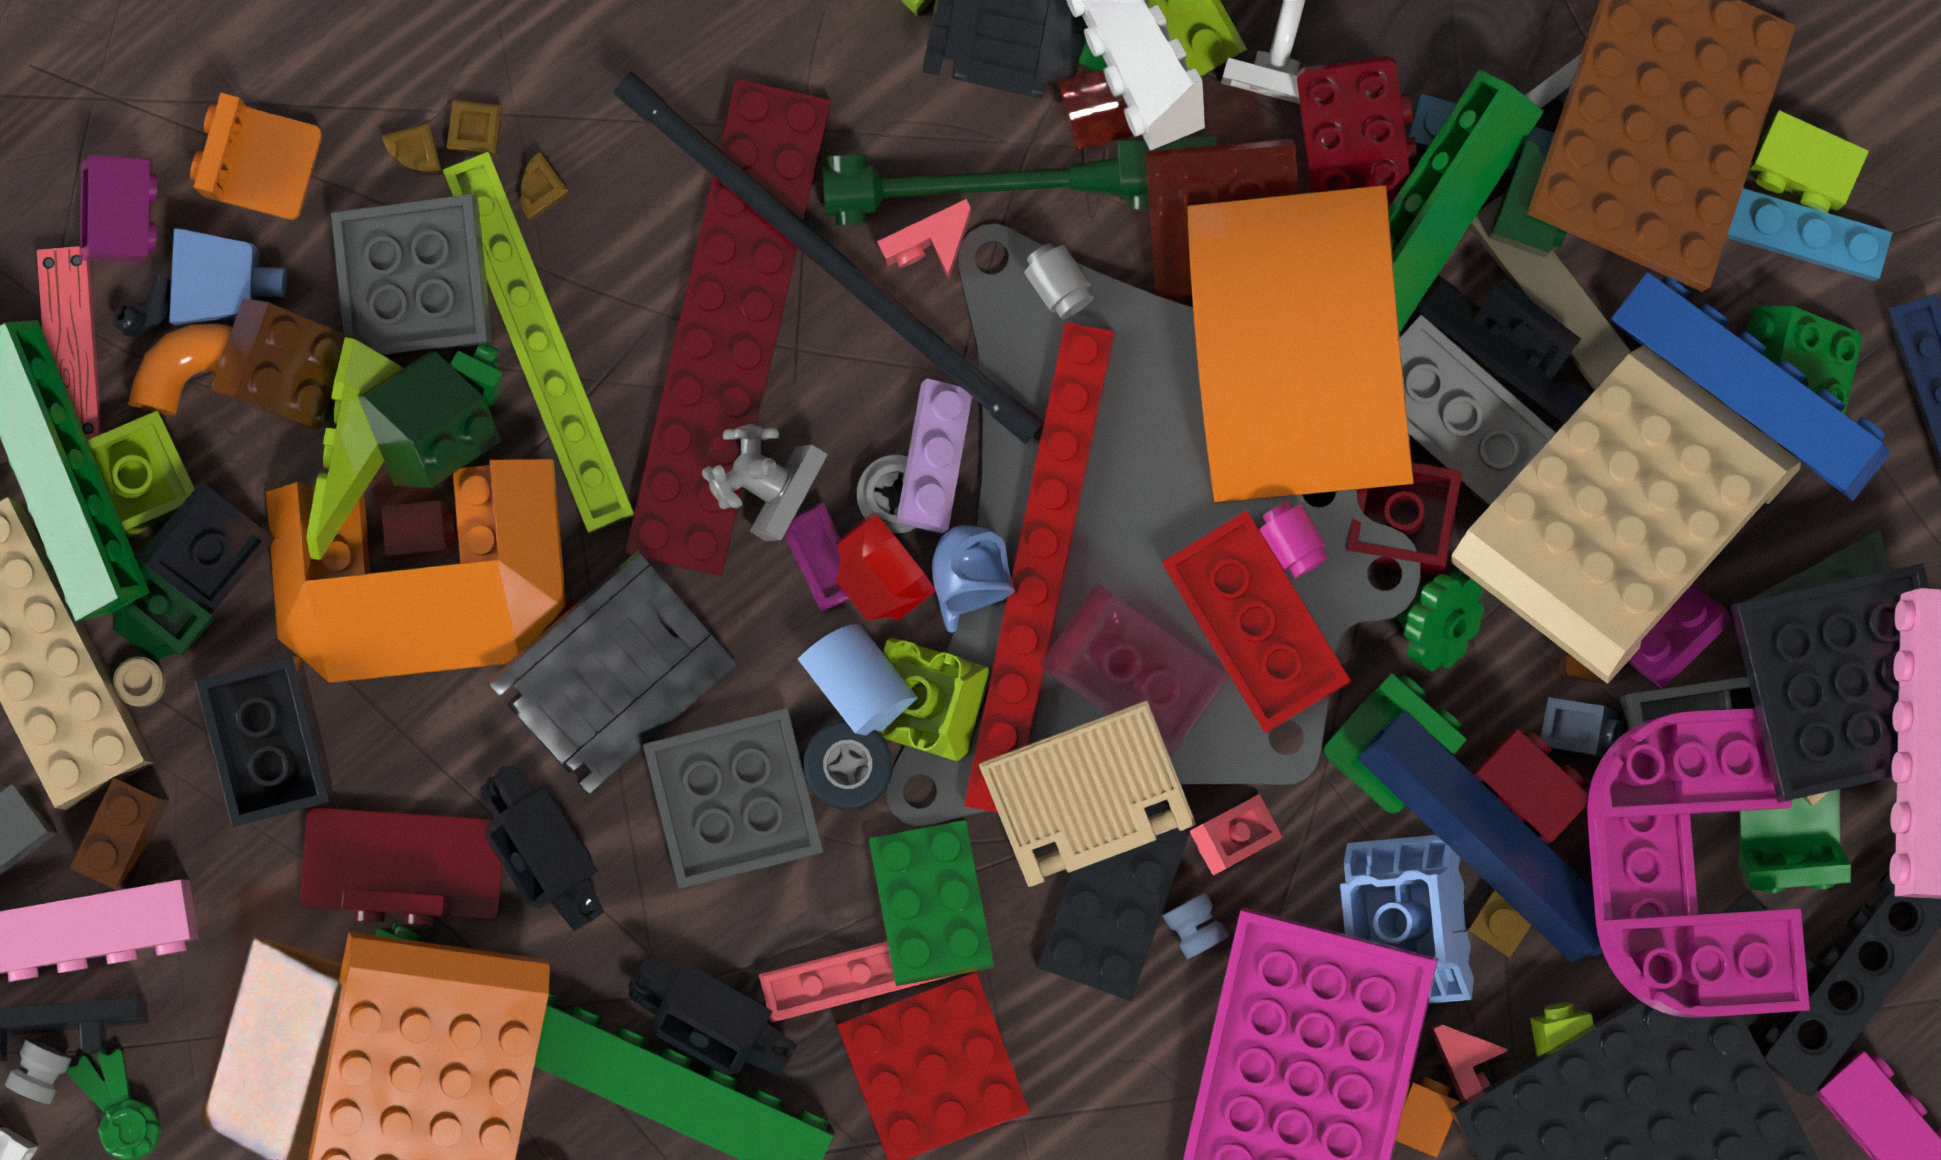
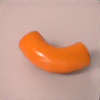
M191 324L163 336L145 353L133 379L128 404L145 411L155 412L158 410L159 414L175 416L185 383L193 375L200 372L216 373L233 326L224 324Z

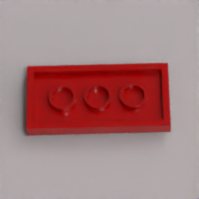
M1247 510L1161 562L1265 734L1351 683L1345 670Z

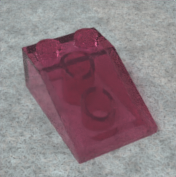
M1096 583L1040 663L1054 678L1107 714L1147 700L1168 754L1171 757L1229 676L1099 583Z

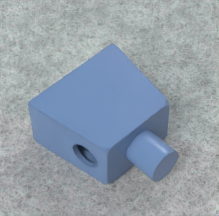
M174 229L170 323L178 329L191 324L234 323L243 298L258 301L259 297H285L287 289L286 269L260 267V251L253 244L183 229Z

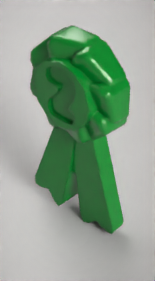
M117 1049L110 1056L98 1053L97 1059L105 1081L89 1058L83 1055L79 1060L78 1066L68 1067L66 1073L105 1113L98 1127L99 1137L105 1151L120 1160H140L151 1154L157 1147L162 1133L161 1122L153 1107L132 1099L124 1052Z

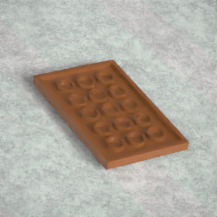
M1600 0L1527 214L1703 292L1710 288L1796 26L1741 0Z

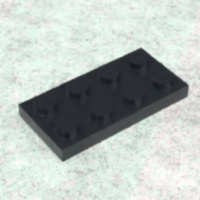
M1164 801L1145 807L1148 817L1171 809L1169 803ZM1192 812L1193 817L1195 819L1197 813ZM1177 827L1156 835L1155 841L1070 872L1037 968L1131 1001L1192 827L1179 831Z

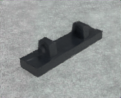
M138 997L0 1008V1062L7 1061V1035L80 1029L82 1051L86 1052V1054L106 1053L107 1027L148 1024L147 1003Z

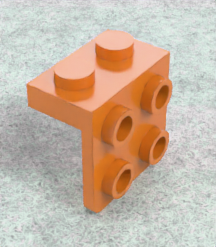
M220 92L217 105L211 104L206 113L204 132L208 133L204 151H197L192 162L190 179L195 180L193 187L204 198L287 220L297 219L301 214L321 144V130L309 123L249 108L239 97Z

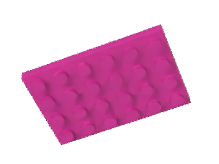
M1247 908L1241 909L1183 1160H1392L1439 958Z

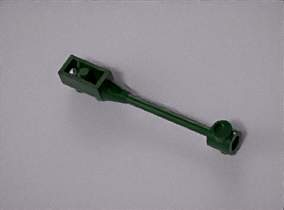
M1186 136L1151 151L1145 139L1115 140L1116 158L1086 163L1080 162L1069 165V168L882 178L873 164H867V154L827 156L828 166H823L826 216L836 215V225L866 223L865 213H875L883 198L1053 188H1070L1073 191L1119 197L1120 200L1129 199L1130 209L1159 208L1160 197H1178L1179 206L1208 204V195L1218 194L1217 136Z

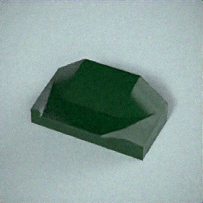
M135 554L134 556L150 593L115 611L113 630L154 662L171 654L184 656L216 617L147 567L138 558V555Z

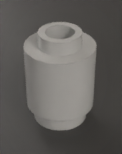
M1048 243L1038 248L1027 258L1030 265L1024 274L1050 312H1057L1061 319H1066L1078 313L1093 300L1094 296L1089 290L1091 286L1090 281L1064 245L1054 248L1051 243Z

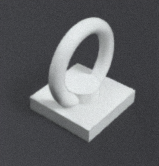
M1283 0L1269 53L1257 51L1254 64L1228 58L1221 84L1300 104L1297 85V73L1300 62L1291 59L1290 55L1305 0Z

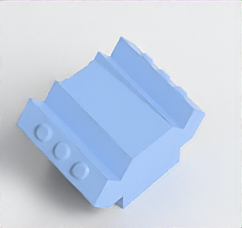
M1437 835L1347 843L1344 858L1346 883L1340 884L1345 934L1439 958L1428 1004L1471 1000L1474 977L1468 963L1471 944L1468 939V931H1466L1463 904L1465 885L1459 872L1460 857Z

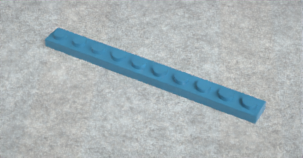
M1421 94L1408 136H1415L1416 147L1428 149L1456 106L1455 103ZM1533 127L1526 140L1537 143L1544 160L1546 159L1554 132ZM1520 149L1505 170V173H1512ZM1743 188L1727 238L1876 282L1880 279L1893 232Z

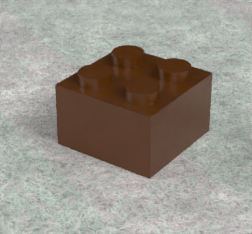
M243 298L209 391L288 423L320 430L332 397L345 337L352 339L353 337L269 302Z

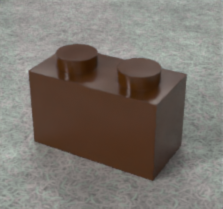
M113 778L70 869L114 890L127 889L169 800L129 781Z

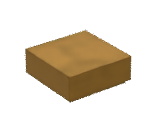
M453 100L447 141L448 151L478 155L489 152L491 156L497 157L503 114L502 106Z

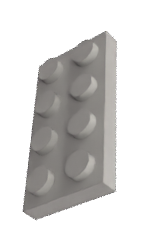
M1420 315L1400 338L1409 438L1442 468L1463 471L1461 484L1485 506L1489 507L1556 433L1424 316Z

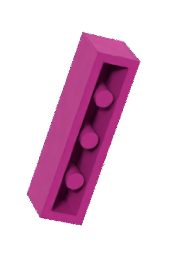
M1854 1050L1830 1071L1814 1092L1819 1101L1871 1160H1941V1129L1934 1132L1922 1118L1927 1114V1111L1919 1100L1908 1090L1901 1094L1889 1080L1894 1075L1893 1071L1875 1052L1868 1056L1864 1051Z

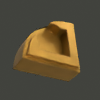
M429 123L382 135L387 150L403 167L420 174L434 175L443 173Z
M540 152L527 164L520 186V202L529 222L570 194Z

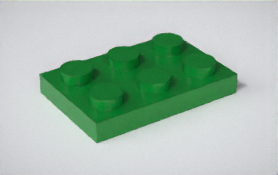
M966 820L869 838L896 986L994 968Z

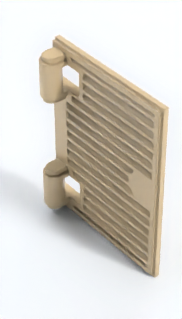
M1147 700L979 763L1028 887L1045 882L1046 876L1066 869L1069 873L1155 841L1156 835L1177 827L1179 831L1196 825ZM1168 800L1171 809L1148 817L1145 807ZM1054 841L1056 842L1059 851L1036 858L1033 849Z

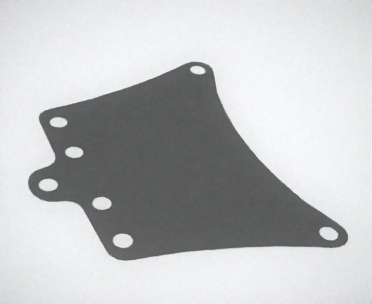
M985 224L970 231L961 243L958 252V267L978 346L979 370L1004 392L1013 395L1043 422L1045 421L1065 322L1111 330L1115 333L1030 744L1147 700L1180 784L1287 785L1296 784L1308 778L1317 767L1320 758L1329 696L1289 720L1298 724L1303 731L1304 740L1300 749L1289 755L1277 753L1269 742L1270 732L1267 734L1263 732L1161 562L1246 510L1257 528L1260 529L1266 524L1262 516L1274 507L1286 501L1289 502L1292 508L1302 504L1327 544L1323 549L1329 559L1297 579L1293 577L1290 570L1284 572L1336 656L1340 637L1349 627L1359 622L1394 618L1409 606L1416 595L1420 582L1419 562L1394 559L1402 569L1400 583L1389 591H1381L1374 588L1368 580L1367 571L1369 565L1375 559L1382 556L1346 551L1352 518L1361 522L1358 542L1417 552L1414 544L1403 532L1373 522L1364 515L1357 502V489L1336 491L1335 498L1329 505L1318 508L1310 506L1302 495L1214 503L1201 399L1193 308L1156 296L1076 262L1090 281L1091 286L1089 290L1094 298L1078 313L1069 318L1061 319L1057 312H1050L1024 274L1030 265L1027 258L1043 245L1000 224ZM988 241L999 242L1008 251L1009 260L1007 266L997 274L983 273L975 263L977 249ZM982 405V482L977 526L987 528L1003 538L1012 579L1043 425L1025 445L996 421L991 413ZM1007 598L978 610L960 614L956 632L953 633L947 653L988 667L991 677ZM987 688L971 738V752L958 762L905 745L893 767V775L886 790V801L892 813L902 822L913 826H927L985 812L984 810L966 807L964 804L989 688ZM923 774L929 776L937 787L935 800L926 808L912 807L904 798V785L914 775Z

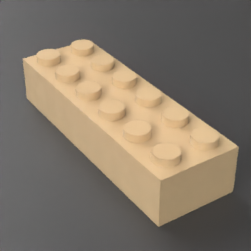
M7 497L0 501V702L55 808L68 810L108 789L113 778L125 780L150 767L155 762L127 707L117 696L113 680L82 620L75 621L71 609L65 601L64 592L53 565L48 559L46 551L22 504Z

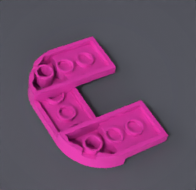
M1755 708L1680 712L1641 723L1623 734L1608 749L1601 759L1591 782L1587 818L1595 917L1601 949L1611 970L1622 985L1640 1001L1663 1013L1687 1018L1810 1010L1801 909L1698 915L1690 814L1792 808L1791 800L1777 802Z

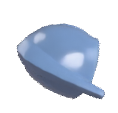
M959 525L948 529L940 537L932 561V576L946 630L952 633L957 630L960 614L975 611L999 602L1012 595L1014 588L1008 567L1006 546L1003 538L984 527Z

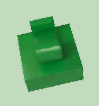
M480 344L473 357L457 351L450 366L484 396L488 408L491 409L500 394L502 372L496 369L498 361L495 360L500 350L489 344Z

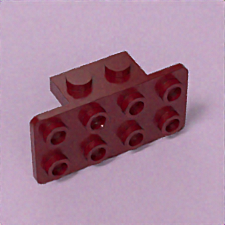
M1382 56L1300 69L1297 73V85L1312 193L1386 185L1389 209L1410 176L1409 167L1417 166L1418 164L1415 136L1405 138L1404 124L1413 123L1410 93L1400 94L1395 59L1390 56Z
M312 808L306 817L300 900L307 907L355 910L354 920L385 922V912L405 913V924L435 925V916L493 919L499 914L503 871L501 862L485 839L487 825L494 819Z

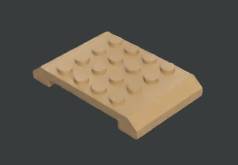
M1643 345L1625 357L1468 529L1452 554V563L1608 684L1640 649L1641 640L1764 503L1769 504L1800 470L1801 461Z

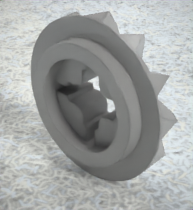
M889 455L871 463L861 475L857 487V502L862 515L867 518L873 512L876 513L892 533H908L917 528L897 523L898 509L895 508L894 515H890L889 498L882 496L880 492H875L876 488L881 490L893 488L895 481H898L899 474L903 475L902 483L904 482L908 457L903 455Z

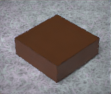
M1571 655L1561 658L1559 667L1561 678L1606 684L1605 681Z

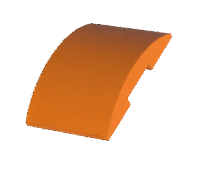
M1386 185L1187 206L1196 348L1214 503L1414 484Z

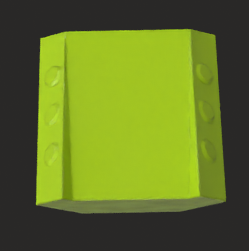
M893 637L887 639L883 654L914 692L917 699L890 723L880 735L884 739L958 762L971 752V738L987 688H989L991 677L988 667Z

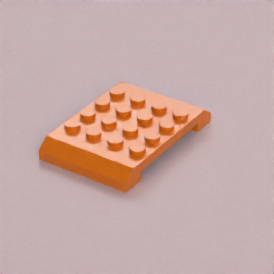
M348 932L339 978L342 988L308 1160H515L549 995V962L542 958Z

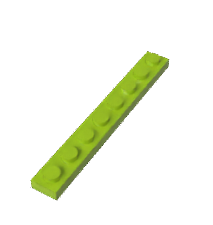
M483 153L443 169L453 196L468 194L478 196L486 279L588 533L591 534L635 515L490 153Z

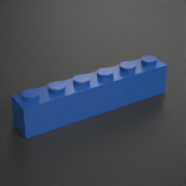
M1647 272L1611 318L1617 327L1641 346L1645 345L1799 459L1808 469L1854 501L1891 454L1881 441L1886 434L1862 416L1857 423L1841 412L1846 405L1824 388H1821L1817 394L1802 384L1806 376L1784 359L1778 365L1763 356L1767 348L1747 332L1743 331L1739 337L1731 333L1724 327L1728 320L1713 307L1704 303L1698 309L1686 300L1690 292L1677 281L1667 276L1660 281Z

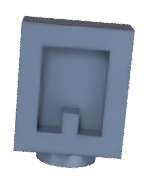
M1548 697L1541 739L1551 749L1591 755L1602 759L1608 749L1622 736V723L1618 720L1619 712L1606 706Z

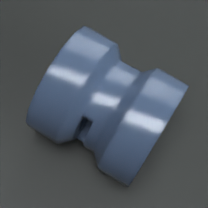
M1206 892L1163 915L1169 929L1177 931L1181 938L1179 947L1186 959L1205 951L1230 936L1224 924L1216 921L1211 913L1213 905Z

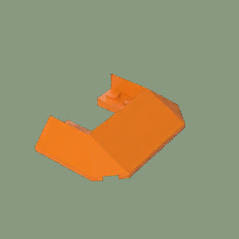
M490 460V465L460 468L453 473L460 564L372 574L370 570L364 493L321 560L310 558L306 538L316 485L309 486L295 482L267 491L269 534L275 538L270 544L277 638L329 683L496 666L509 663L538 636L543 634L551 623H555L566 609L554 460Z

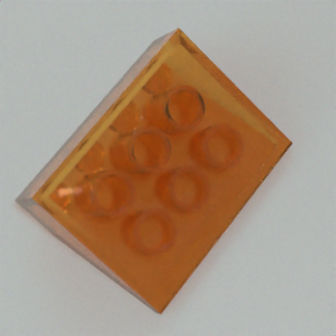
M258 936L254 938L202 1123L268 1160H308L342 988L339 982L342 968L341 963Z

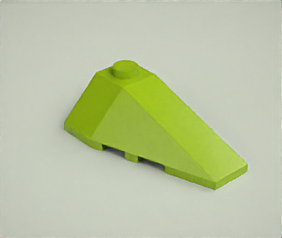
M345 337L331 397L333 400H336L334 423L337 426L336 429L326 428L324 436L323 465L324 468H329L328 473L320 472L316 480L306 536L310 558L321 560L384 462L359 396L403 369V367L352 338Z

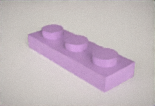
M928 378L921 383L897 523L944 534L949 529L972 396L959 386Z

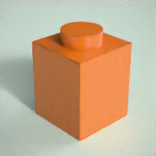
M1424 1076L1420 1085L1410 1082L1396 1141L1437 1158L1453 1120L1449 1109L1460 1103L1448 1097L1451 1087Z

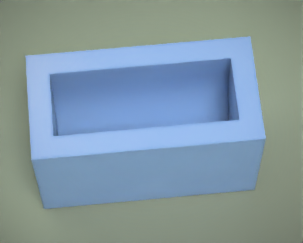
M860 624L848 625L833 631L812 645L798 658L856 734L867 735L873 730L880 734L917 699L914 692Z

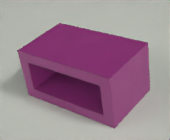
M90 155L81 163L79 260L139 264L148 257V251H154L157 230L155 222H149V203H154L156 200L157 176L155 173H150V159Z

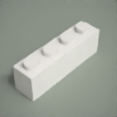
M1067 0L1073 16L1076 18L1082 15L1088 28L1084 29V34L1092 54L1095 57L1102 55L1108 68L1104 69V74L1111 92L1115 97L1122 94L1128 108L1124 109V113L1133 135L1136 137L1142 134L1150 151L1205 128L1202 79L1195 68L1192 70L1188 69L1185 61L1186 52L1178 38L1171 41L1166 19L1158 5L1148 9L1147 4H1150V0Z

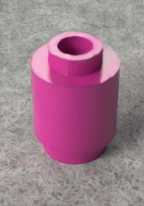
M1286 501L1262 516L1266 524L1259 529L1260 533L1283 570H1290L1295 579L1312 571L1329 559L1323 549L1327 544L1302 504L1292 508L1289 502Z

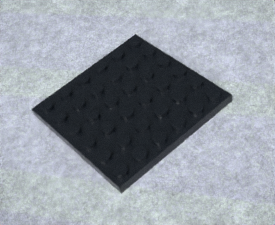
M1638 998L1449 1109L1476 1160H1819L1741 1015L1701 1018L1680 1017L1656 1010Z

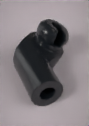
M155 275L146 301L131 307L126 305L118 307L113 315V324L116 329L122 331L126 336L139 337L161 327L166 322L170 311L172 280Z

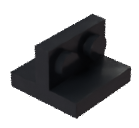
M201 481L140 553L138 558L168 583L212 614L275 538L239 510L208 482Z

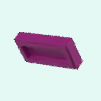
M822 502L795 515L784 536L823 613L850 599L835 581L841 557L835 542L840 539V536Z

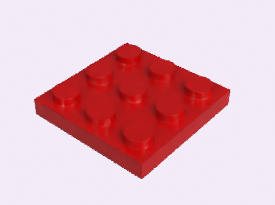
M977 972L837 1025L887 1160H907L1030 1113Z

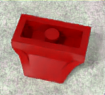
M876 513L870 514L835 542L841 556L835 581L867 622L884 617H890L898 621L935 592V587Z

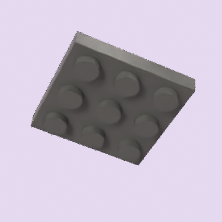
M468 194L331 213L344 334L353 337V339L383 356L493 343L478 196Z
M788 708L643 744L678 889L824 853Z

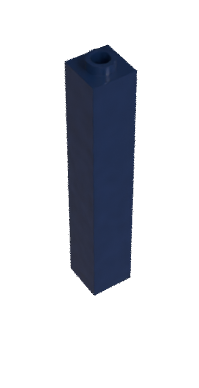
M1406 710L1383 724L1356 758L1571 963L1587 954H1590L1592 957L1599 955L1602 949L1597 933L1593 888Z

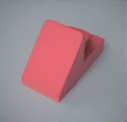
M967 199L877 241L878 250L886 266L896 262L899 268L911 265L925 257L926 254L923 249L931 246L948 280L971 216V207Z
M1260 794L1190 830L1198 850L1207 863L1212 875L1227 869L1283 838Z
M1442 1024L1428 1027L1461 1102L1490 1086L1484 1072L1475 1074L1473 1066L1503 1054L1508 1049Z

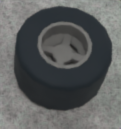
M837 721L823 727L810 740L804 755V775L811 791L825 804L840 810H859L875 803L887 790L893 775L892 754L885 739L876 730L871 731L867 735L856 734L846 721Z

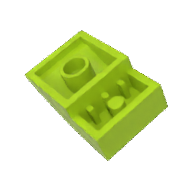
M158 410L87 440L127 539L173 516L195 490Z

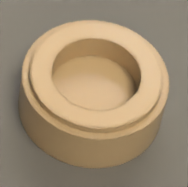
M132 657L123 661L116 669L113 686L117 696L123 702L136 707H145L152 705L160 699L165 690L166 678L162 668L153 660L145 657Z

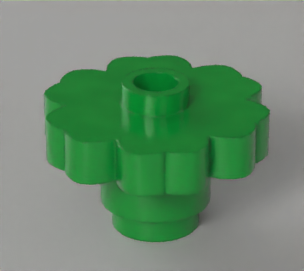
M1458 571L1452 573L1450 577L1441 573L1436 576L1433 582L1427 585H1419L1415 597L1406 610L1395 616V619L1400 622L1405 630V638L1411 640L1407 648V656L1412 658L1416 664L1430 671L1436 670L1439 666L1448 669L1457 660L1461 659L1467 651L1468 640L1475 637L1480 629V620L1484 614V606L1479 603L1482 587L1476 584V581L1471 577Z

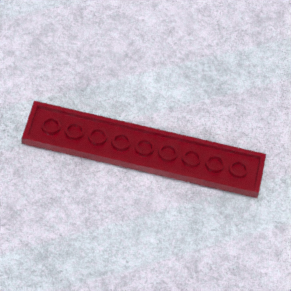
M736 79L719 148L804 221L832 105L831 100ZM714 176L625 554L626 556H632L638 550L649 561L722 577L738 508H720L718 500L710 490L709 482L702 476V470L708 466L713 469L717 465H721L725 474L731 471L735 460L741 455V439L725 440L723 439V432L726 429H736L747 424H755L756 426L758 424L798 248ZM743 487L734 491L739 498H741Z

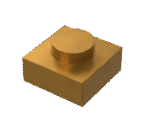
M1493 889L1466 931L1506 958H1510L1531 927V924Z

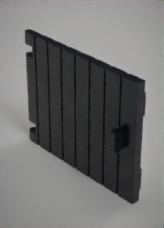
M936 0L924 57L923 72L939 76L943 59L954 61L951 74L952 79L1040 99L1044 95L1046 82L1056 84L1054 101L1070 105L1086 22L1082 15L1076 18L1073 16L1067 0Z
M637 550L619 568L614 570L584 596L581 601L568 610L563 617H560L543 634L530 643L525 650H522L505 667L492 676L487 684L498 696L512 684L516 687L519 693L508 702L507 706L568 773L574 771L584 762L589 770L578 779L577 783L587 794H590L607 777L620 768L625 761H628L643 747V744L651 741L663 728L667 727L681 712H684L737 664Z

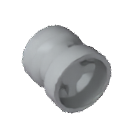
M27 1038L19 1052L22 1058L20 1067L10 1071L4 1085L27 1098L44 1104H51L57 1092L54 1084L55 1079L58 1078L59 1074L66 1072L72 1058L58 1049Z

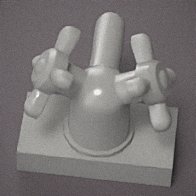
M747 424L736 429H726L723 432V439H741V455L735 460L733 469L725 474L721 465H717L713 469L708 466L702 470V476L709 482L710 490L722 509L729 507L738 508L742 505L740 498L734 493V491L741 487L764 500L765 504L750 532L765 541L782 540L828 454L812 444L796 446L786 466L782 467L773 459L761 455V440L779 438V432L776 428L764 429L762 426Z

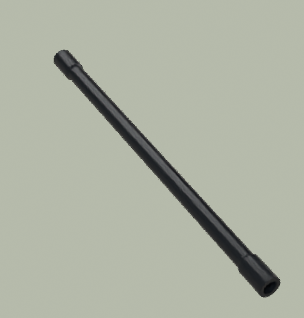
M631 71L622 79L613 92L617 98L644 121L658 128L983 405L996 421L1023 444L1026 445L1044 424L1039 417L1013 395L1004 392L674 111L661 95L634 72Z

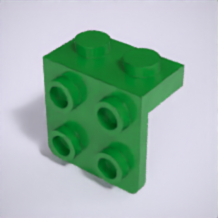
M1753 306L1746 332L1767 348L1763 356L1776 365L1782 359L1793 365L1806 376L1802 382L1803 385L1816 394L1821 388L1829 391L1846 405L1841 411L1845 414L1862 344L1860 333L1794 306Z
M1393 673L1389 674L1379 683L1323 748L1324 757L1389 814L1398 813L1405 804L1356 758L1383 724L1406 710L1452 755L1467 740L1459 733L1462 725L1456 718L1442 708L1435 712L1421 699L1425 693L1413 680L1405 675H1401L1398 679Z
M1840 789L1828 792L1814 805H1809L1804 798L1791 800L1792 808L1739 811V865L1750 890L1778 893L1789 887L1809 886L1814 889H1827L1838 883L1851 882V864L1840 844Z

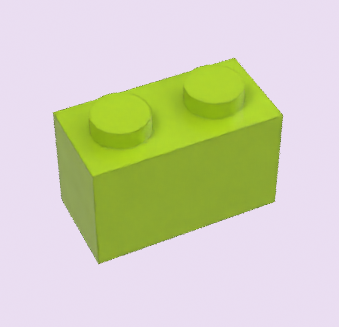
M1779 110L1769 120L1753 156L1748 173L1756 176L1755 182L1769 191L1783 193L1784 190H1787L1802 197L1800 202L1805 207L1816 209L1823 213H1828L1829 210L1837 212L1846 204L1869 151Z

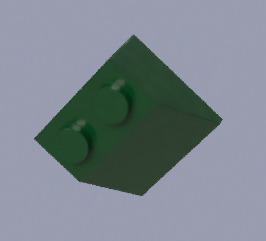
M428 352L359 396L395 486L432 488L501 442L484 396L436 352Z

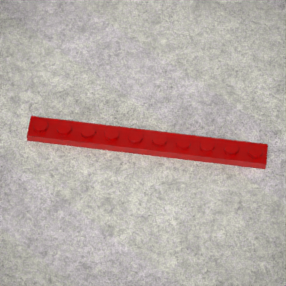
M1065 322L1012 574L1014 593L1007 598L964 804L966 807L998 813L979 763L1027 746L1031 742L1115 333L1111 330Z

